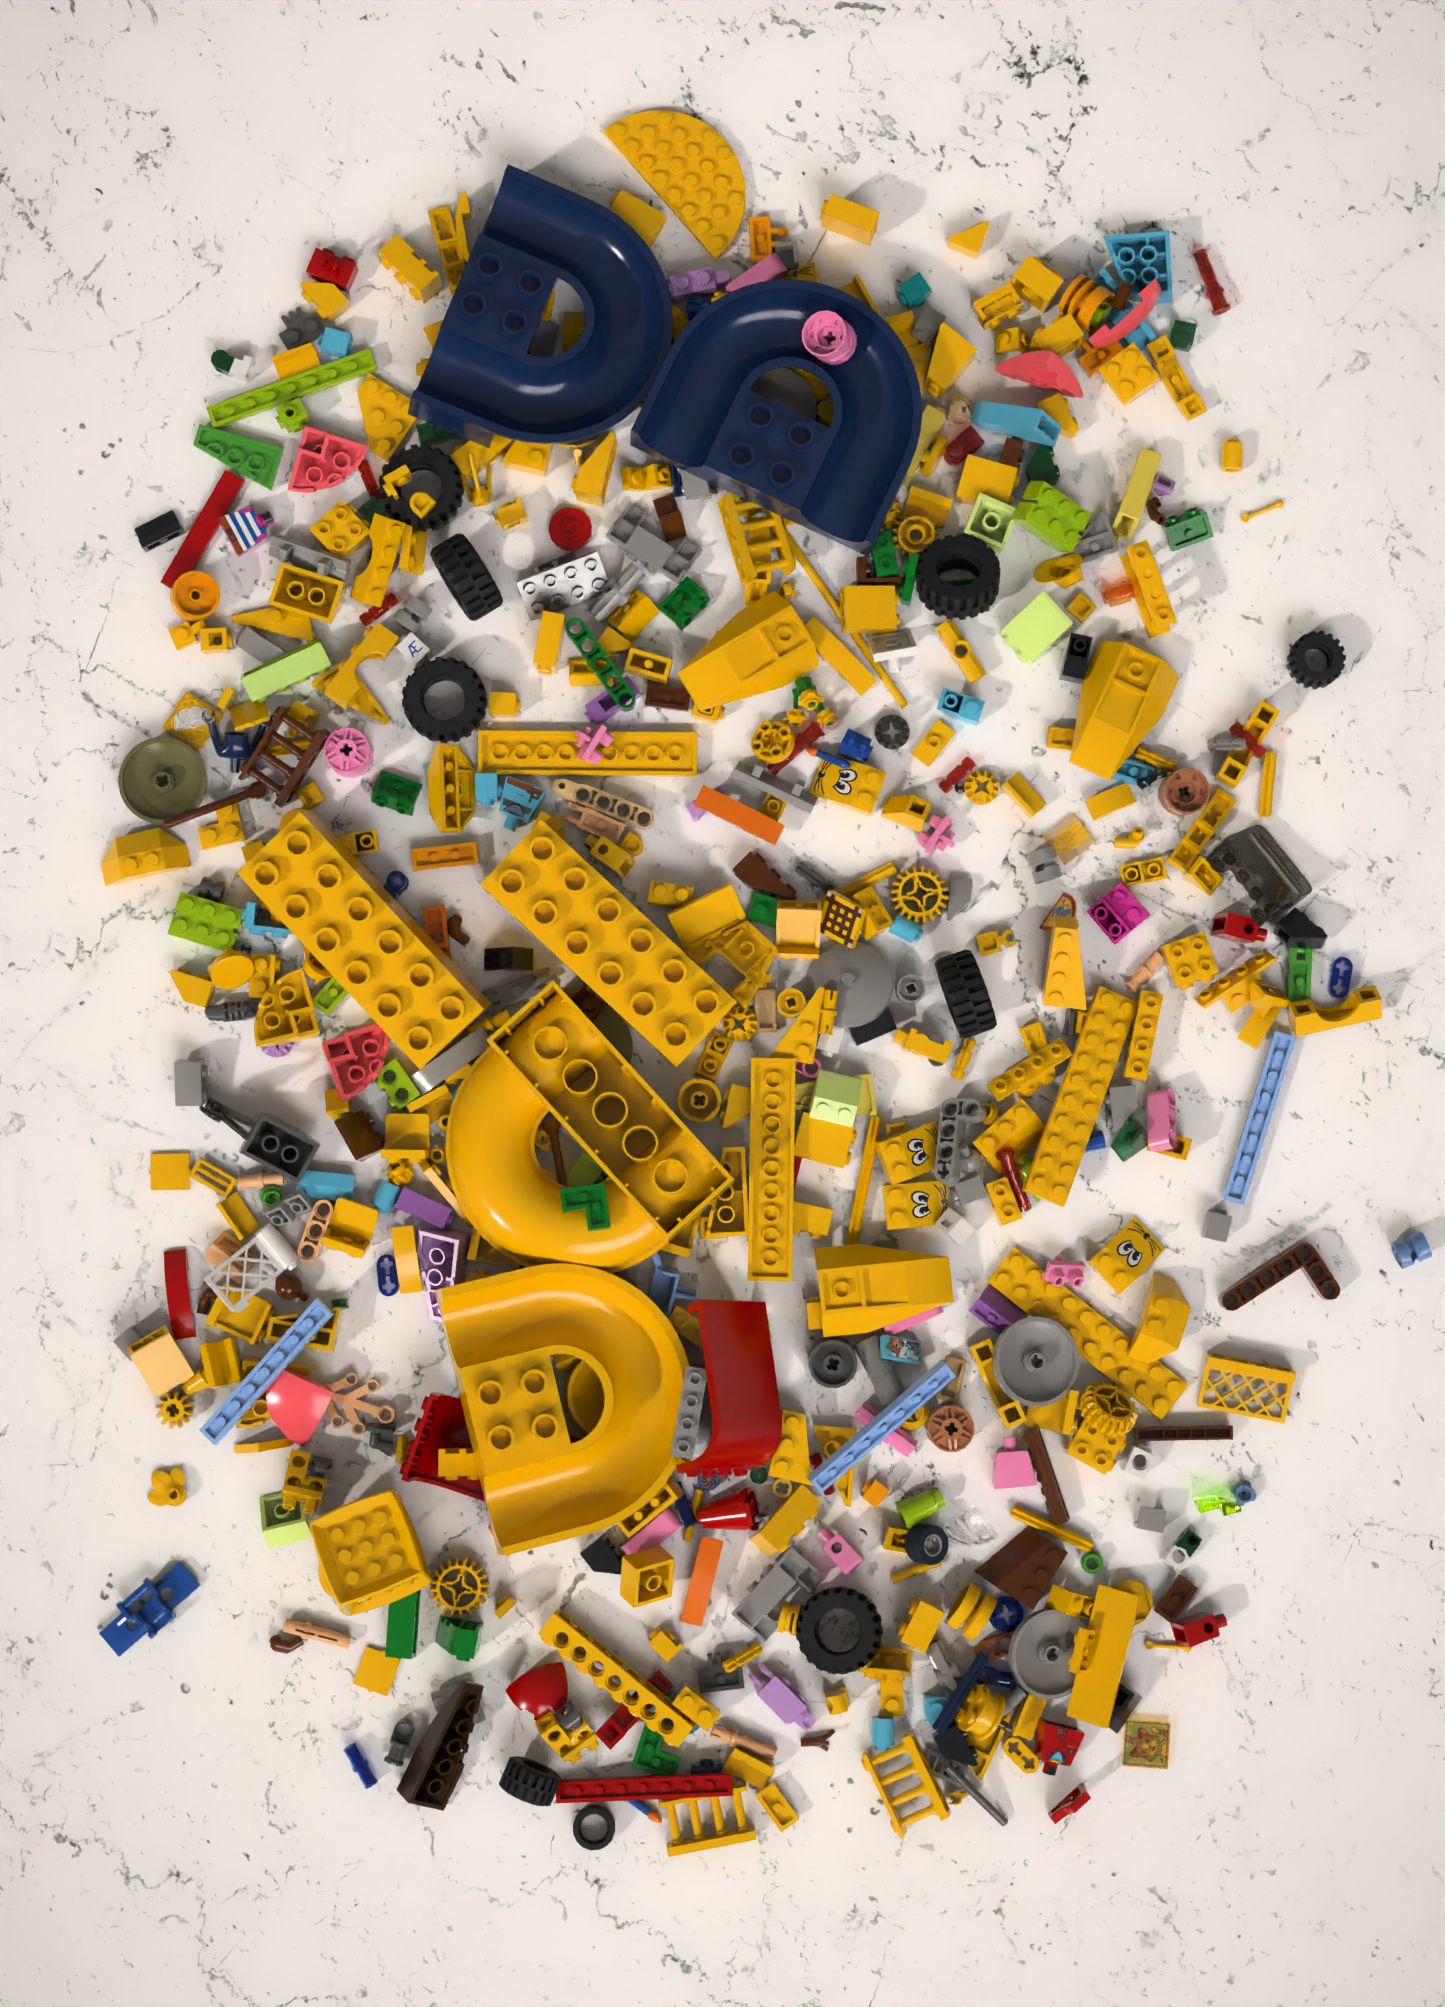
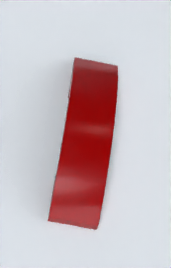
M187 1249L164 1252L166 1295L170 1323L175 1340L197 1337L190 1296Z
M657 1670L647 1679L664 1695L674 1687L660 1670ZM637 1691L631 1695L633 1698L639 1697ZM622 1704L599 1727L595 1735L611 1750L640 1717L633 1716L628 1711V1707ZM647 1704V1709L649 1710L653 1704Z

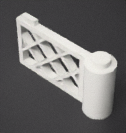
M271 1223L203 1280L232 1313L235 1311L240 1313L250 1305L247 1301L287 1269L290 1272L300 1264L298 1261L300 1257ZM255 1245L259 1249L260 1259L247 1258V1252L251 1246ZM234 1260L244 1261L243 1273L230 1272L231 1262ZM247 1262L259 1263L258 1274L246 1273ZM262 1263L271 1264L277 1271L272 1275H261ZM217 1274L226 1275V1286H217L211 1279ZM230 1275L242 1277L241 1288L229 1287ZM245 1277L258 1278L257 1287L255 1289L244 1288ZM228 1291L241 1292L240 1301L235 1305L229 1301Z

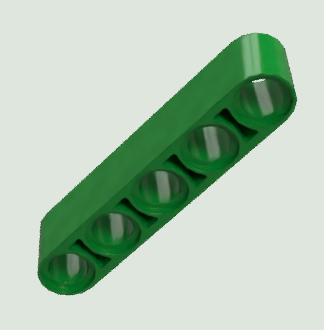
M570 618L566 622L565 630L573 645L617 707L624 712L633 710L636 705V697L632 689L585 623L580 618ZM574 624L582 627L581 631L577 634L570 632V627ZM591 642L594 644V648L592 651L586 652L582 649L583 644ZM598 660H604L607 662V665L604 669H597L595 663ZM610 678H617L620 681L616 687H610L607 682ZM622 696H630L632 702L629 705L621 704L620 699Z

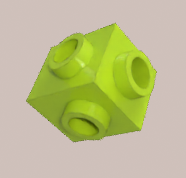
M299 397L292 401L286 400L282 402L279 408L276 409L279 416L275 418L280 428H286L288 433H297L304 429L305 424L312 422Z

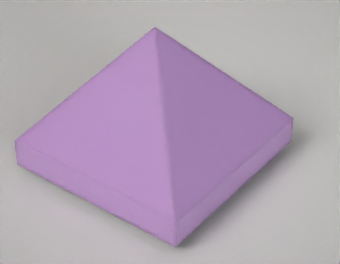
M1158 474L1155 475L1152 483V488L1157 496L1172 494L1175 486L1174 481Z

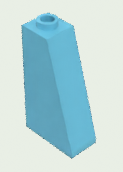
M980 400L976 401L970 421L982 430L1018 437L1055 447L1062 428L1060 424L1042 409Z

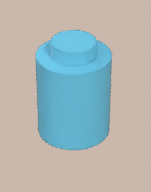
M898 912L889 933L913 943L914 940L919 941L924 930L920 928L921 923H917L913 919L908 920L907 916L900 915Z
M381 1179L371 1204L375 1205L374 1208H377L382 1214H386L387 1211L391 1212L402 1188Z
M872 1716L871 1744L875 1745L877 1750H888L889 1746L894 1745V1717Z

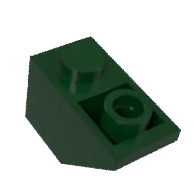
M1039 444L1025 470L1028 483L1030 481H1045L1051 486L1057 484L1058 478H1060V471L1058 465L1053 463L1054 450L1052 446Z

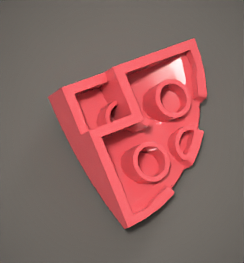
M1039 350L1020 354L999 364L994 370L1010 379H1018L1041 390L1047 388L1051 391L1059 392L1061 395L1075 398H1083L1084 395L1074 373L1052 351Z
M305 424L287 490L312 493L340 484L361 464L368 445Z
M378 1024L345 1032L341 1037L322 1042V1051L341 1101L347 1100L365 1090L378 1076L385 1063L389 1036Z
M286 1368L265 1391L266 1406L272 1421L275 1422L282 1434L294 1443L304 1447L321 1420L334 1392L332 1388L312 1381L310 1377Z

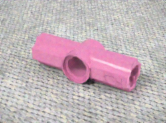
M864 1401L853 1417L866 1426L879 1412ZM898 1426L882 1441L886 1444L889 1443L897 1451L908 1457L918 1441Z

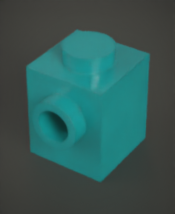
M918 272L898 286L896 297L902 306L906 305L908 310L913 307L919 308L926 302L925 299L930 296L932 289L920 272Z

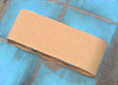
M319 1200L312 1209L297 1251L298 1256L303 1261H313L320 1255L323 1247L321 1244L322 1237L329 1228L335 1207L330 1200ZM323 1203L328 1204L330 1207V1212L326 1216L321 1215L319 1212V1207ZM315 1224L320 1225L322 1228V1233L318 1237H315L311 1232V1228ZM307 1245H311L314 1248V1254L310 1258L306 1257L303 1252Z

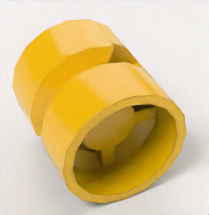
M788 988L783 990L777 998L776 1006L778 1012L785 1018H796L805 1007V997L798 989Z

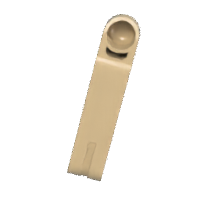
M567 779L553 780L551 785L552 792L559 797L575 802L579 806L590 808L605 816L642 830H647L654 824L653 813L646 807L586 784H577ZM580 790L588 791L589 797L586 800H579L577 798V793ZM607 798L610 801L608 807H598V800ZM619 807H629V814L627 816H620L618 814ZM645 813L650 816V821L647 824H641L638 821V817L641 814Z

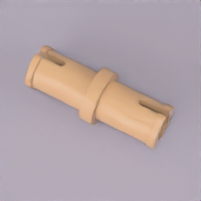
M1153 951L1143 964H1139L1137 971L1125 985L1136 993L1146 979H1150L1153 976L1152 973L1164 961V958L1158 952Z
M277 1172L238 1175L239 1189L255 1187L262 1189L267 1185H284L283 1175Z

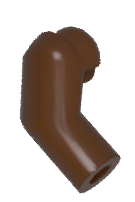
M1153 497L1146 503L1147 511L1152 521L1162 525L1166 521V516L1157 510V508L1161 507L1162 503L1159 502L1160 500L1157 497Z
M454 914L447 921L449 936L465 947L471 938L461 932L462 917Z
M209 1286L206 1287L200 1296L196 1313L207 1315L211 1299L217 1298V1295Z
M274 1635L269 1640L270 1648L273 1651L288 1654L304 1645L302 1638L298 1635L289 1641L281 1640L279 1635Z

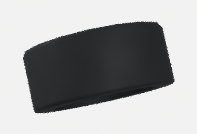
M589 1805L582 1808L577 1813L573 1822V1835L576 1842L588 1850H600L606 1847L612 1841L615 1834V1820L612 1813L600 1805ZM591 1814L602 1816L607 1823L606 1835L597 1841L587 1839L581 1831L582 1821Z

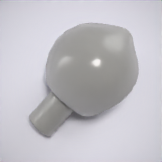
M966 1143L960 1144L961 1171L966 1174L976 1172L982 1163L981 1154L975 1148L968 1147Z

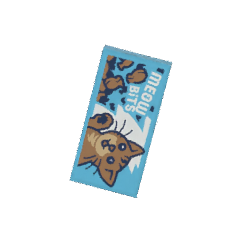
M890 1335L880 1336L881 1358L911 1364L921 1363V1341Z

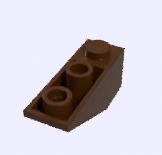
M750 851L732 869V873L747 888L757 891L763 890L780 898L786 897L792 900H797L798 898L795 895L797 891L789 883L785 885L780 880L781 875L774 868L769 870L764 865L765 859L757 852L753 854Z

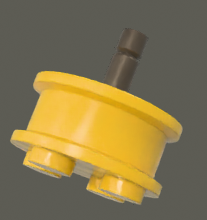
M983 1684L971 1689L955 1715L959 1729L973 1732V1736L978 1740L988 1738L997 1727L1007 1733H1010L1013 1728L1010 1723L1002 1719L1006 1705L1005 1698L998 1693H990L989 1688Z

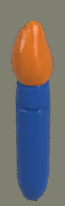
M806 747V751L811 756L819 757L841 768H850L851 766L845 759L820 750L817 747Z
M627 1800L640 1812L647 1815L651 1821L662 1823L661 1816L655 1810H651L643 1801Z

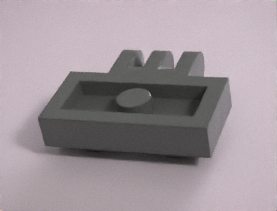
M298 306L295 308L299 315L298 317H295L292 310L288 312L292 319L288 322L285 315L281 316L287 329L278 335L287 350L313 342L319 338L321 333H324L325 327L316 312L306 318Z
M725 1651L724 1653L726 1660L728 1658L730 1659L729 1651ZM716 1652L717 1661H713L712 1653H707L709 1668L698 1669L700 1693L745 1688L742 1666L727 1673L722 1665L725 1660L721 1661V1653Z

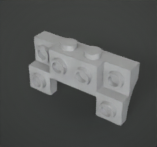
M629 502L625 510L606 533V538L623 548L626 552L625 555L634 562L639 560L645 564L644 568L650 573L655 574L657 572L660 575L663 574L679 585L703 549L689 542L684 537L675 550L641 527L648 517V513L643 512L634 506L633 503Z
M792 1546L774 1565L769 1563L761 1572L764 1576L758 1582L754 1580L748 1586L746 1597L731 1612L738 1621L751 1630L764 1643L778 1628V1623L768 1613L795 1585L796 1581L810 1593L813 1587L824 1577V1574Z

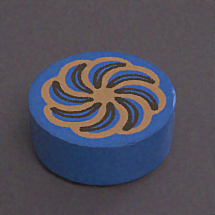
M702 1473L698 1476V1483L705 1490H713L719 1485L720 1477L718 1473L711 1477H703Z

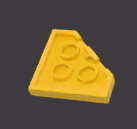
M368 373L358 388L357 393L369 450L389 463L388 458L396 453L418 418L408 414L411 399Z

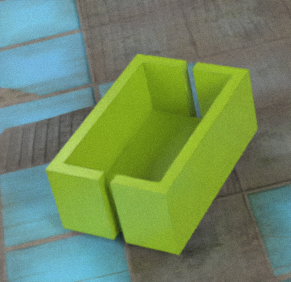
M1030 481L1022 498L1024 500H1036V502H1019L1011 519L1056 551L1072 553L1081 537L1078 532L1084 531L1092 514L1047 482Z
M180 892L175 908L178 916L173 915L167 934L220 951H224L227 948H233L236 951L240 935L233 933L234 929L241 932L243 930L245 920H242V910Z

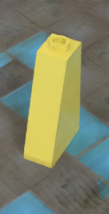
M927 405L922 413L921 431L917 448L903 483L906 487H909L917 473L925 451L930 449L934 435L939 433L946 420L947 415L944 413V410L936 405Z
M1141 448L1111 527L1113 533H1117L1119 536L1129 540L1140 520L1162 454L1157 453L1153 449Z

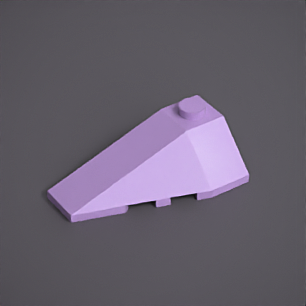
M454 1229L419 1230L417 1253L418 1259H421L423 1271H421L422 1279H425L427 1292L425 1295L430 1319L442 1322L435 1290L462 1283L470 1245V1233Z

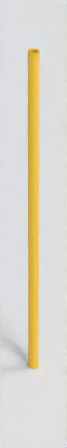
M783 525L791 552L840 620V605ZM849 633L901 709L906 707L908 702L880 662H874L869 646L859 633Z

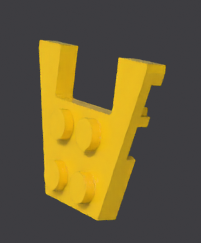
M747 920L723 932L722 936L712 941L708 940L701 947L695 950L691 949L686 953L700 968L714 955L719 953L746 979L730 994L744 1009L749 1006L778 952L777 947Z

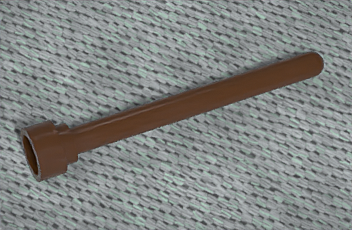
M256 781L251 783V786L247 787L248 789L166 819L163 822V826L170 828L248 798H256L257 800L266 797L261 782Z
M557 1119L543 1121V1130L550 1137L558 1183L568 1187L558 1137L561 1124Z

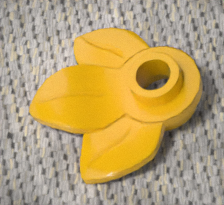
M178 1466L173 1468L170 1474L164 1471H154L151 1476L154 1490L147 1495V1499L159 1507L167 1504L175 1507L182 1505L187 1497L184 1488L186 1481L184 1472ZM174 1491L177 1492V1497L175 1499L172 1498V1494Z

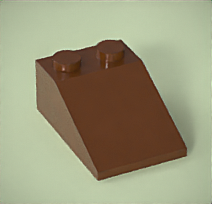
M360 1110L334 1121L356 1161L364 1162L380 1153L381 1149H385V1137L381 1131L376 1132L373 1126L376 1122L370 1112L366 1114L365 1110Z

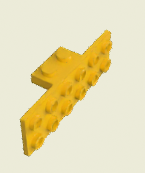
M1105 1585L1098 1586L1088 1628L1079 1627V1631L1074 1636V1651L1071 1653L1068 1661L1070 1666L1069 1672L1075 1673L1076 1677L1066 1713L1067 1716L1102 1728L1109 1727L1141 1599L1140 1596Z

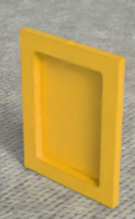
M731 883L667 913L672 924L671 926L674 928L685 954L691 949L695 950L706 944L705 942L708 940L712 941L722 936L723 932L747 920L741 907V902L738 900Z

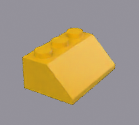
M281 562L268 604L332 624L341 608L347 586L343 581L321 576Z
M1021 1098L970 1144L978 1150L981 1156L1001 1176L1023 1154L1041 1140L1045 1125Z

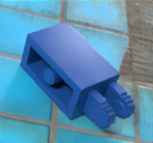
M848 728L838 748L837 755L858 763H862V761L867 762L873 750V746L870 745L872 739Z

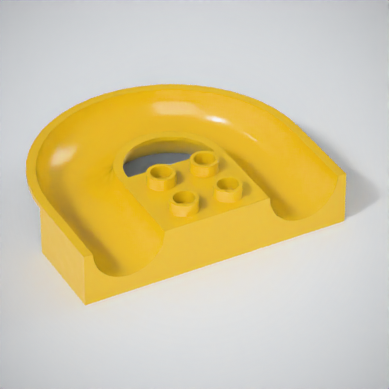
M554 980L487 1039L490 1046L480 1055L465 1075L457 1090L448 1117L446 1161L451 1185L460 1207L477 1232L491 1246L525 1267L567 1263L593 1267L608 1273L627 1269L652 1256L668 1244L734 1184V1178ZM548 1112L558 1120L608 1176L600 1183H605L611 1229L589 1232L585 1210L563 1213L560 1190L570 1187L563 1186L548 1177L539 1165L535 1154L536 1132L539 1124Z
M567 1263L526 1267L435 1290L498 1554L507 1556L608 1528L641 1509L665 1485L680 1460V1457L670 1456L685 1369L686 1366H689L684 1347L670 1321L659 1307L642 1291L629 1282L603 1270ZM567 1354L583 1360L596 1372L603 1387L604 1407L597 1425L587 1436L574 1443L570 1442L550 1355Z

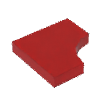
M1079 1784L1049 1811L1048 1815L1057 1824L1067 1815L1076 1813L1091 1799V1796Z

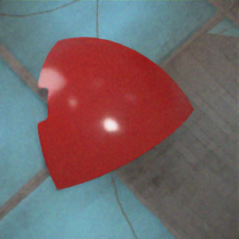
M563 1662L542 1665L521 1675L505 1690L510 1700L520 1711L526 1709L534 1714L535 1721L550 1711L556 1716L554 1711L567 1703L568 1682ZM565 1708L562 1710L561 1715H564Z

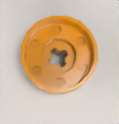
M1081 274L1066 289L1059 303L1058 311L1063 316L1070 313L1079 327L1092 333L1100 327L1095 328L1090 324L1094 312L1103 300L1113 305L1115 294L1103 286L1097 287L1096 281L1090 280V277L1085 274Z

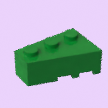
M440 1615L435 1642L449 1654L456 1656L457 1660L469 1661L470 1658H475L479 1650L484 1623Z

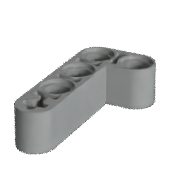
M948 1098L941 1104L934 1176L947 1187L955 1186L960 1179L961 1151L959 1146L964 1142L965 1123H981L987 1116V1109L976 1099ZM957 1106L956 1112L950 1115V1110ZM978 1107V1111L971 1115L972 1109ZM951 1128H955L954 1133L948 1136V1131ZM953 1149L952 1155L946 1158L947 1151Z

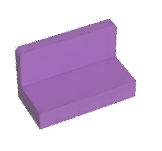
M988 1284L981 1296L970 1307L969 1312L1000 1335L1006 1327L1020 1318L1023 1310L992 1285Z

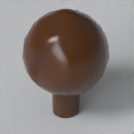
M284 1273L276 1278L275 1290L281 1298L290 1300L297 1297L303 1302L307 1301L309 1294L302 1290V1282L296 1274Z

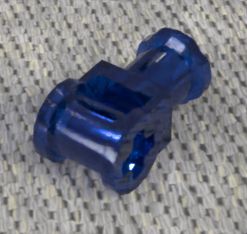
M393 871L387 876L384 888L395 900H398L402 892L408 889V877L399 871ZM395 878L400 879L402 884L396 885L393 881Z
M988 1665L984 1669L987 1676H983L982 1679L979 1677L976 1681L978 1684L985 1686L1007 1687L1010 1691L1016 1686V1681L1011 1672L1002 1671Z

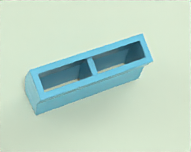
M306 1170L298 1183L297 1191L303 1189L310 1198L337 1201L338 1197L343 1196L354 1200L356 1176Z

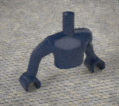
M205 710L202 713V720L208 724L217 755L231 759V773L240 772V759H250L264 736L266 728L273 721V717L270 715L269 722L260 723L251 745H249L248 733L225 732L222 744L214 721L215 712L213 711V717L210 719L205 717Z

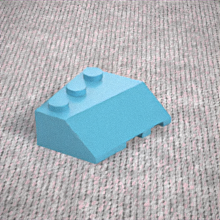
M1169 231L1103 236L1121 282L1133 285V293H1130L1129 296L1130 300L1142 302L1138 294L1156 279L1162 288L1156 304L1172 302Z

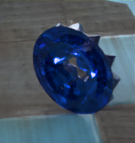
M1001 1596L997 1598L996 1607L989 1621L997 1630L1011 1632L1023 1621L1024 1610L1015 1598ZM1003 1605H1005L1008 1611L1015 1612L1009 1616V1623H1007L1004 1617H997V1615L1003 1613Z

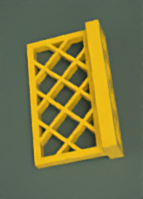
M1206 1352L1205 1367L1196 1405L1284 1423L1293 1382H1295L1297 1374L1291 1368ZM1210 1369L1219 1370L1223 1376L1213 1384L1208 1378ZM1234 1374H1240L1245 1381L1233 1388L1228 1378ZM1260 1378L1264 1380L1266 1386L1255 1392L1250 1382ZM1226 1380L1232 1390L1220 1396L1215 1386ZM1279 1382L1287 1384L1286 1391L1278 1397L1271 1388ZM1248 1385L1253 1394L1242 1401L1236 1391ZM1213 1389L1218 1399L1212 1403L1203 1402L1204 1393ZM1270 1389L1275 1399L1264 1405L1258 1396ZM1234 1393L1240 1403L1234 1407H1228L1223 1400ZM1256 1397L1262 1407L1255 1412L1249 1411L1245 1404ZM1278 1402L1282 1407L1280 1417L1270 1415L1267 1408Z

